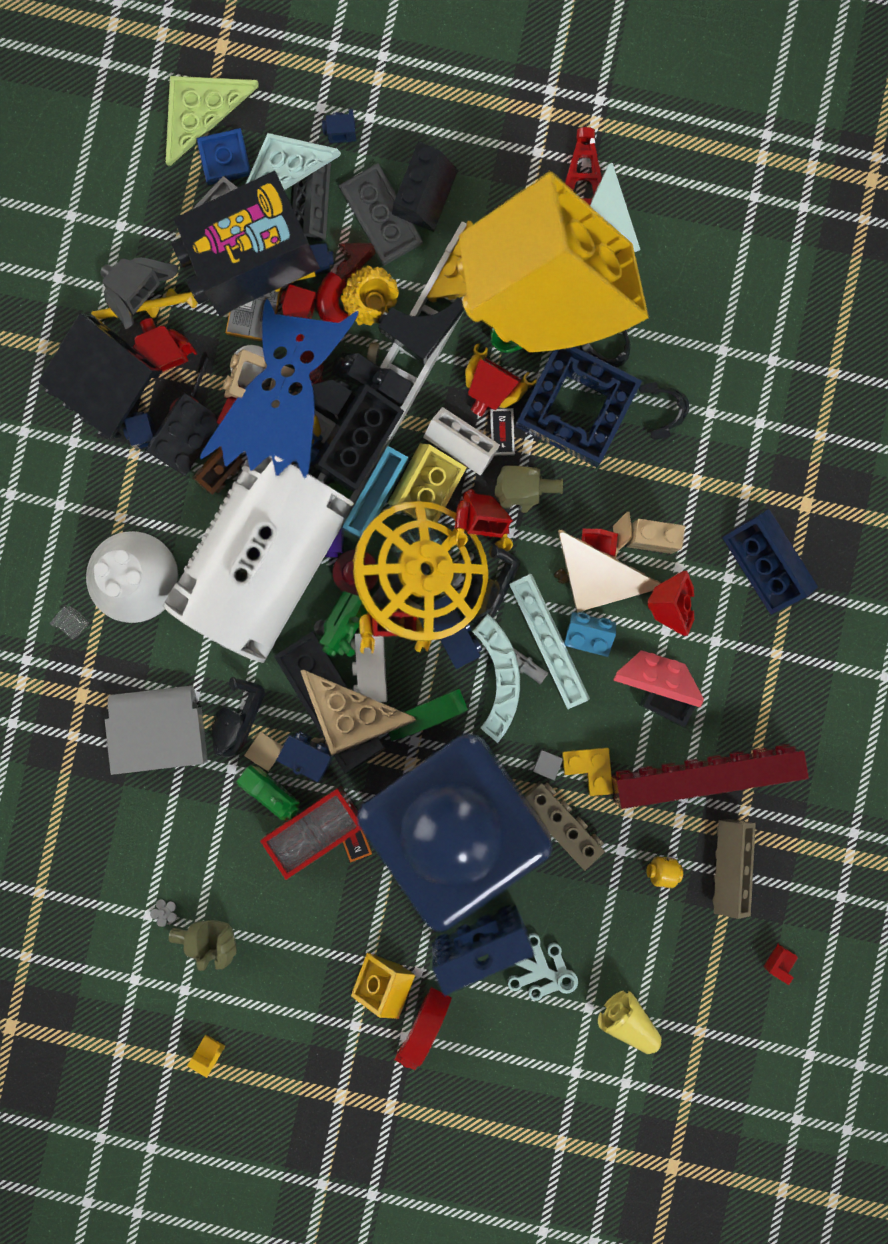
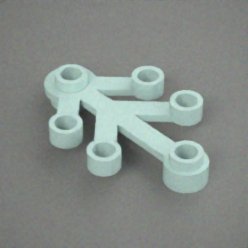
M530 933V938L535 937L538 940L536 944H532L536 962L525 959L516 963V965L532 972L520 977L516 975L510 976L508 979L509 989L518 991L522 986L548 978L552 982L541 987L539 985H532L529 988V996L532 1000L538 1001L542 996L557 990L566 994L573 992L578 986V978L573 971L566 969L561 956L562 950L560 945L552 942L547 947L549 956L554 959L558 971L556 972L548 968L540 947L539 936L536 933ZM552 947L559 949L556 954L550 952ZM563 978H570V982L568 984H563ZM518 980V986H511V981ZM534 989H538L540 991V994L538 996H533L531 994Z

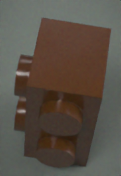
M219 447L192 479L209 494L213 495L215 492L218 494L225 487V480L230 475L233 477L241 469L240 464L243 462V459L238 456L228 466H225L223 451Z

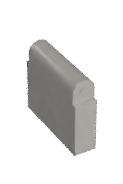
M193 685L109 695V718L105 719L111 775L198 765L208 762L202 707L197 708Z

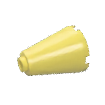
M620 991L614 994L605 1003L604 1006L607 1009L604 1014L600 1012L598 1016L599 1028L645 1054L657 1052L661 1047V1035L635 996L630 991L628 993Z

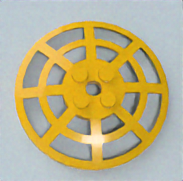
M422 501L405 502L392 506L380 513L369 523L356 547L353 573L359 597L368 613L377 623L402 638L414 641H432L455 634L475 617L481 608L486 593L488 565L483 546L475 534L469 535L476 545L481 565L471 564L465 546L459 548L464 564L453 563L448 553L452 547L449 544V539L456 534L457 529L454 528L451 531L442 524L427 521L424 508L441 511L454 520L456 519V513L444 506ZM415 508L417 521L405 523L394 531L382 523L387 517L398 511ZM418 528L420 541L409 545L400 537L405 531ZM428 528L438 530L448 537L441 545L430 541ZM374 530H377L387 538L380 550L378 565H363L366 545ZM392 543L402 551L398 564H386L387 554ZM422 563L430 566L431 572L429 575L422 573ZM454 573H465V580L460 593L450 585ZM387 574H398L399 580L404 586L397 595L389 584ZM472 574H482L481 593L477 603L471 609L464 601V598L470 588ZM364 575H379L381 586L390 599V603L382 611L378 609L369 595ZM445 592L453 602L444 608L434 610V596ZM410 594L424 598V610L413 608L404 603V601ZM457 607L465 616L455 626L440 632H433L434 618L446 615ZM397 608L411 616L424 618L423 633L405 629L388 618Z

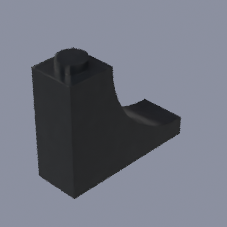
M457 298L443 311L429 316H411L391 308L389 313L385 311L378 321L380 324L378 327L380 333L425 365L465 309L460 298Z

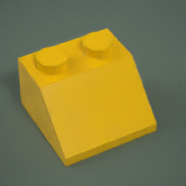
M367 953L351 997L380 1018L399 1019L415 974L400 964Z

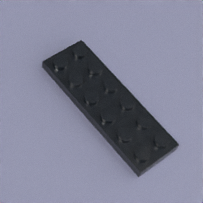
M312 631L274 657L326 742L301 671H308L347 689L349 688L329 655L322 651L323 646L319 644V639ZM376 737L337 753L334 757L344 773L347 774L386 748L380 738Z

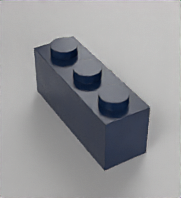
M445 596L434 602V610L444 608L453 601L448 596ZM457 607L446 615L434 618L433 627L435 631L440 632L449 629L461 622L463 619L457 613L459 608ZM469 624L455 634L440 639L456 669L479 658V652L482 651L477 639L472 640L468 633L471 630Z

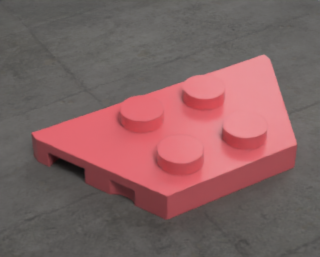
M641 650L618 670L614 677V681L697 707H701L704 701L686 664L658 656L654 653Z

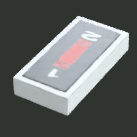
M490 409L491 439L500 445L494 456L515 455L513 409Z

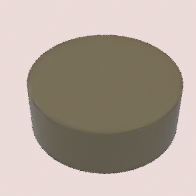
M371 342L368 348L367 359L377 365L380 344Z

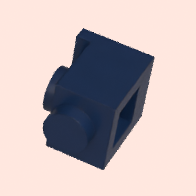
M348 109L349 114L336 112L332 115H327L326 120H322L323 135H328L329 143L356 141L353 109Z

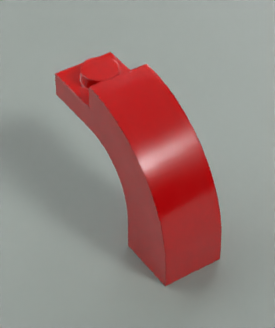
M432 987L423 999L416 1020L406 1040L396 1054L395 1061L413 1070L421 1066L440 1030L452 997L444 996L442 992Z

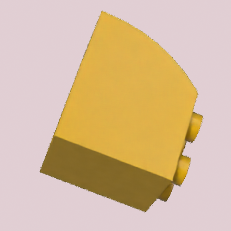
M552 172L547 173L459 234L462 257L458 259L457 266L460 274L465 279L467 295L462 300L464 309L473 321L480 322L483 320L492 326L504 342L512 340L528 352L566 349L610 337L649 318L633 244Z

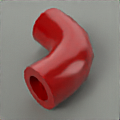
M331 271L324 278L317 291L316 308L322 321L340 323L349 316L339 306V298L347 284Z

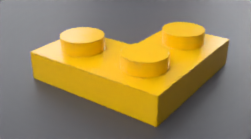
M608 747L562 752L564 775L587 773L589 796L613 794Z

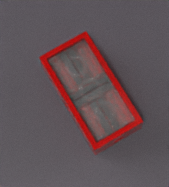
M340 785L264 836L260 842L285 880H287L360 831L361 828L357 821L358 810Z

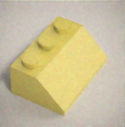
M420 443L388 504L395 506L405 502L422 501L446 507L467 467L430 444ZM415 508L401 510L404 514L417 520ZM424 508L427 521L437 523L443 512Z

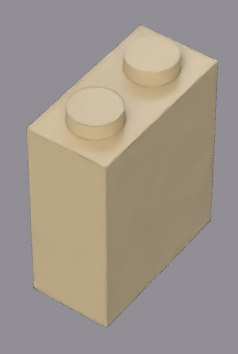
M637 519L631 523L633 538L627 542V547L669 554L682 550L685 526Z

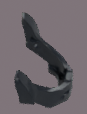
M628 329L621 332L626 345L624 346V352L620 353L616 358L609 359L601 356L589 343L580 345V349L616 368L626 363L630 356L631 343L627 332Z
M656 382L640 386V393H652V395L668 393L677 398V405L680 409L678 416L670 424L651 432V438L654 440L670 437V430L682 424L689 412L687 397L673 388H659Z

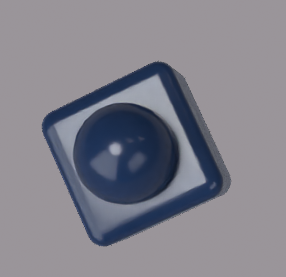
M464 734L454 739L364 803L357 815L358 825L426 925L435 931H446L547 860L552 851L549 830L487 742L481 736L475 734Z

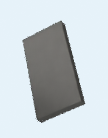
M378 163L339 185L340 191L383 266L423 244L413 223L392 215L393 204L397 195Z

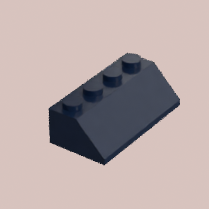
M769 509L722 537L770 615L808 597L818 588Z

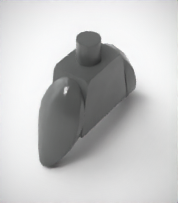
M140 257L132 260L121 259L114 267L108 264L102 267L100 274L104 278L102 283L105 286V302L122 321L125 329L134 324L131 314L134 315L160 285L159 281L173 278L177 274L179 266Z

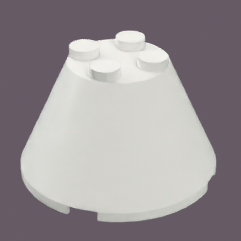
M133 531L119 533L103 541L92 554L86 571L87 588L94 604L110 618L128 623L147 621L165 610L163 604L178 581L177 564L166 545L149 534Z

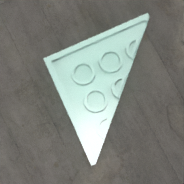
M267 133L246 184L275 170L285 190L338 158L341 152L337 148Z
M613 163L606 167L590 207L633 244L634 252L640 250Z

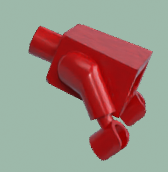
M152 318L140 322L143 334L135 337L133 348L159 367L162 373L188 362V354L194 353L197 355L196 350L189 343L188 339L176 330H168L164 325L156 328Z

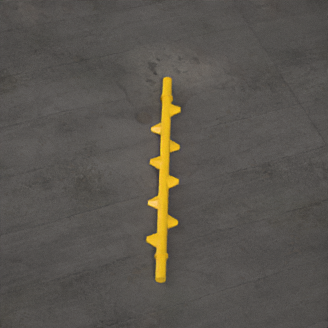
M313 272L298 280L316 277V273ZM170 288L165 297L145 301L136 312L146 310L152 318H156L160 307L187 302L191 308H196L198 303L192 292L177 294L173 288ZM110 308L91 312L98 320L110 317L118 318Z

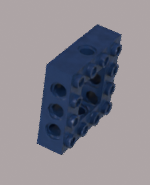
M576 347L553 350L517 421L516 428L597 468L601 464L642 380ZM566 377L607 396L588 436L582 428L578 426L575 428L561 421V418L556 415L547 416Z
M511 905L504 906L498 910L499 913L493 916L489 914L477 919V923L473 925L464 924L458 927L453 934L448 935L445 933L435 938V942L432 943V969L444 996L535 955L527 928L516 905L513 907ZM476 933L484 934L480 937V941L473 939ZM486 954L489 955L484 961L478 960V958Z

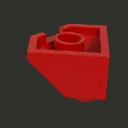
M682 571L656 586L651 597L648 599V608L651 610L654 619L683 636H688L694 622V611H690V597H694V586L688 571Z

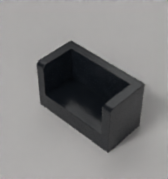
M649 691L645 692L639 706L682 727H686L695 709L693 705Z

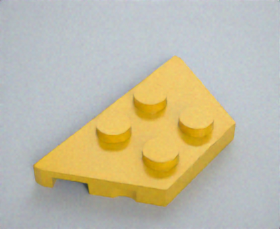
M467 221L464 231L473 225L471 221ZM459 240L427 295L430 302H436L437 298L447 297L449 300L467 295L465 279L460 274L457 266L458 259L462 257Z

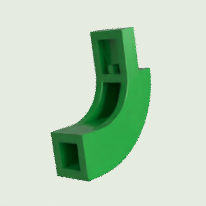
M460 689L404 711L403 713L415 717L416 721L389 732L391 741L410 736L467 711L468 708Z

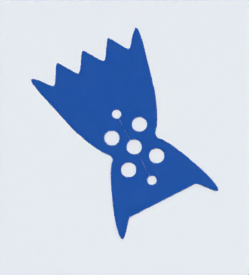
M266 299L262 317L263 355L267 367L245 388L246 391L242 398L238 397L204 448L200 459L221 447L224 464L228 466L245 451L250 471H253L267 457L271 456L276 476L281 474L296 460L301 474L306 478L310 464L314 424V394L309 374L328 357L346 335L356 320L358 311L348 316L342 322L335 323L275 314L270 301ZM299 334L304 335V339L301 342L296 341V336ZM278 347H285L287 349V354L282 359L274 358L273 353ZM305 351H312L314 353L313 360L310 363H302L300 360L301 354ZM291 363L295 368L293 375L290 377L282 376L281 369ZM267 378H273L276 382L275 387L270 391H265L262 388V383ZM295 382L301 383L302 391L298 395H291L289 393L290 385ZM274 400L280 401V405L277 408H273L271 405ZM275 456L279 457L284 461L277 462L275 460Z

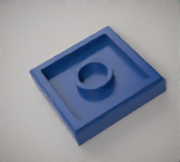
M241 128L196 138L207 185L217 183L223 176L228 180L250 175L251 169Z

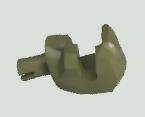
M503 466L495 486V496L500 501L502 508L510 509L513 505H519V511L527 513L534 505L539 503L542 493L563 494V479H542L540 469L536 467Z
M215 920L198 921L191 924L187 931L172 928L173 930L169 933V942L184 945L185 955L196 959L197 968L200 971H205L209 962L215 959L216 969H224L236 955V940L234 931L229 923Z

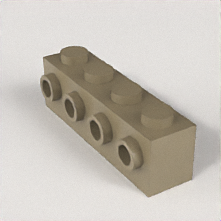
M539 781L524 795L547 827L550 834L585 871L605 853L601 847L604 843L595 833L592 836L589 835L585 830L588 827L579 816L575 819L569 813L572 808L564 800L559 802L553 796L557 792L548 783L543 785Z
M734 819L719 820L717 827L718 843L715 853L717 861L714 875V914L736 919L751 916L756 823Z

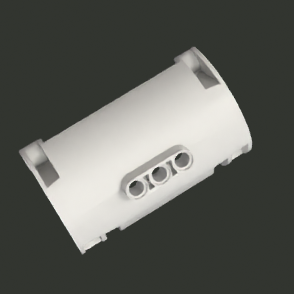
M271 456L267 457L253 471H250L247 458L236 483L232 484V489L228 491V496L224 498L223 505H220L219 512H216L215 519L211 521V526L206 530L207 533L202 536V541L198 543L197 550H194L193 557L189 559L188 565L185 566L180 580L175 583L163 604V607L170 614L187 626L218 644L261 663L265 662L276 639L355 505V502L312 476L307 475L304 478L300 469L291 464L281 474L276 476ZM275 456V460L277 462L284 461L279 457ZM265 526H269L273 533L272 537L268 540H264L260 536V531ZM252 547H257L260 551V557L256 561H252L248 557V551ZM240 568H244L248 572V578L244 582L236 578V572Z

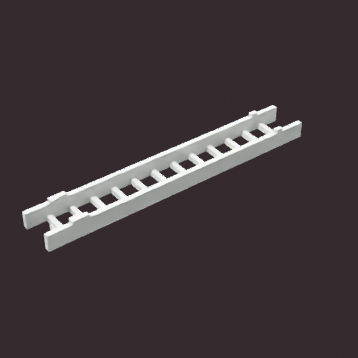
M463 221L445 249L442 258L412 309L411 316H419L421 311L428 315L439 313L425 305L428 300L427 295L457 244L459 234L467 226ZM460 317L427 360L418 378L392 364L399 350L413 357L393 343L380 368L391 369L414 385L407 398H404L401 409L404 410V413L359 488L354 490L350 497L351 501L356 503ZM320 473L317 480L324 484L328 476Z

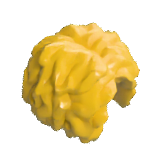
M367 265L365 268L362 267L361 270H357L356 273H352V278L347 279V285L342 291L341 301L349 316L358 311V316L355 320L358 325L366 324L372 326L373 323H378L385 311L388 312V308L394 307L397 304L399 292L397 282L392 279L390 273L387 274L386 270L382 267L379 268L377 266L372 269L371 266Z

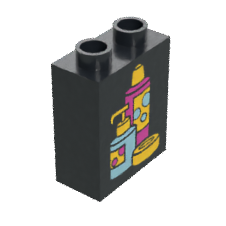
M275 170L173 218L181 236L171 242L174 252L183 268L193 265L196 274L186 278L187 284L197 303L201 304L209 300L219 316L320 269Z

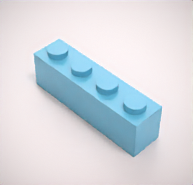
M387 446L342 526L344 530L358 538L361 537L363 531L380 514L409 462L407 456Z

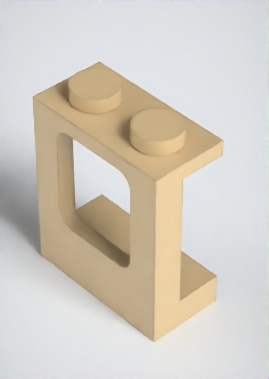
M244 349L234 354L230 362V367L233 368L231 375L226 377L223 389L226 390L224 397L242 398L246 389L238 386V379L243 363L249 362L266 369L267 364L264 357ZM284 366L281 369V375L290 377L295 370ZM273 378L268 391L275 387L276 382ZM274 400L271 404L272 407L277 408L280 405V401Z

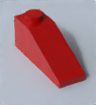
M289 284L287 291H283L280 300L283 315L312 319L316 306V293ZM303 334L296 336L297 342H301L304 339Z

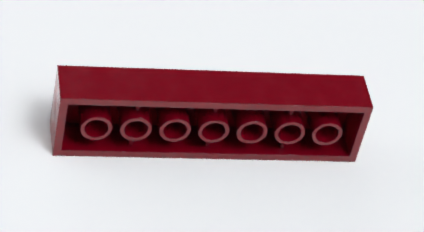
M781 744L775 746L776 750L756 748L752 750L753 753L751 754L738 751L729 753L730 757H721V755L708 756L707 761H698V759L684 760L683 765L670 762L661 764L662 768L658 769L652 768V766L638 768L639 772H630V770L616 771V775L611 776L614 802L619 808L626 809L809 779L804 750L796 749V746Z

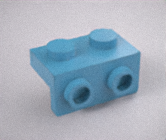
M572 612L564 644L567 647L608 657L616 635V623L607 618L599 619L583 612Z

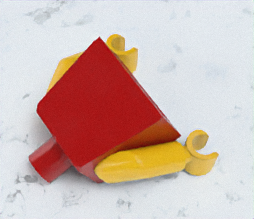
M476 344L474 346V355L466 367L465 376L466 386L469 388L468 395L476 399L471 411L482 417L487 407L497 410L499 407L507 408L517 403L528 389L534 386L537 379L529 383L526 377L530 373L527 372L521 380L520 377L486 358L487 347L483 353L477 352L479 344Z
M399 608L388 618L405 629L423 633L424 629L419 618L411 616ZM369 613L361 616L359 620L361 653H364V648H370L371 653H374L375 639L372 636H397L377 623ZM416 641L414 648L417 652H420L421 648L424 647L426 652H428L431 641Z

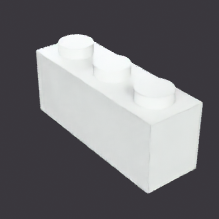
M443 407L433 417L423 437L479 475L490 464L500 446Z
M355 634V639H351V646L356 653V662H352L353 676H357L358 685H354V692L378 702H387L384 636H372L375 639L374 653H371L370 648H364V653H361V635Z

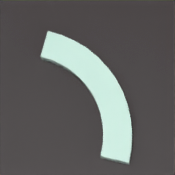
M487 614L472 632L484 644L495 666L496 697L492 710L481 726V729L498 743L509 728L517 709L520 694V672L516 654L510 640L499 624Z

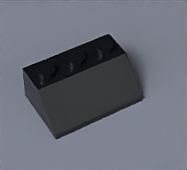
M418 141L392 209V215L433 232L458 173V169L440 150Z

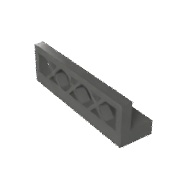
M331 162L308 175L303 186V179L294 184L293 210L299 223L304 220L303 232L305 236L318 241L326 240ZM305 197V204L301 209V202Z

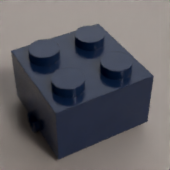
M302 731L290 734L276 761L293 769L295 774L301 773L319 782L324 777L334 755H331L328 745L321 741L318 744L311 741L312 736Z

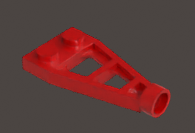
M591 127L577 129V143L565 185L573 191L577 181H589L595 194L602 176L594 142L595 129ZM579 158H589L591 160V173H577ZM581 198L590 206L592 198Z

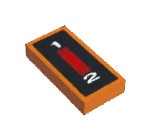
M351 817L336 825L338 831L353 822L350 819ZM362 830L343 841L350 863L372 854L367 837Z

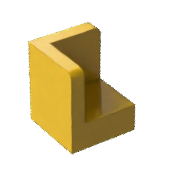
M205 1035L187 1067L207 1078L225 1045Z

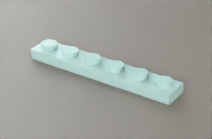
M532 574L510 583L509 585L567 709L590 699Z

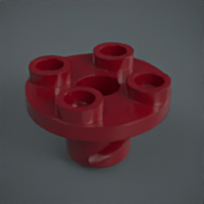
M350 550L340 555L333 567V578L341 591L359 596L353 573L356 550ZM365 552L363 565H377L375 559ZM378 574L364 575L368 592L376 585L379 577Z

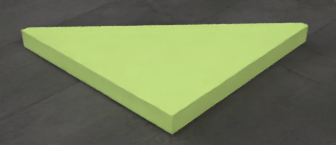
M170 76L166 144L167 166H171L197 143L196 138L206 135L258 88V81Z

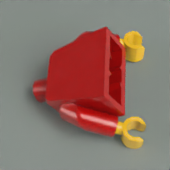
M469 489L464 492L463 500L457 506L455 529H457V532L449 539V544L453 547L459 541V548L464 546L468 541L464 533L465 530L467 534L500 537L501 540L497 541L495 545L509 551L513 547V542L507 537V534H510L509 526L513 519L494 497L476 494L473 489Z

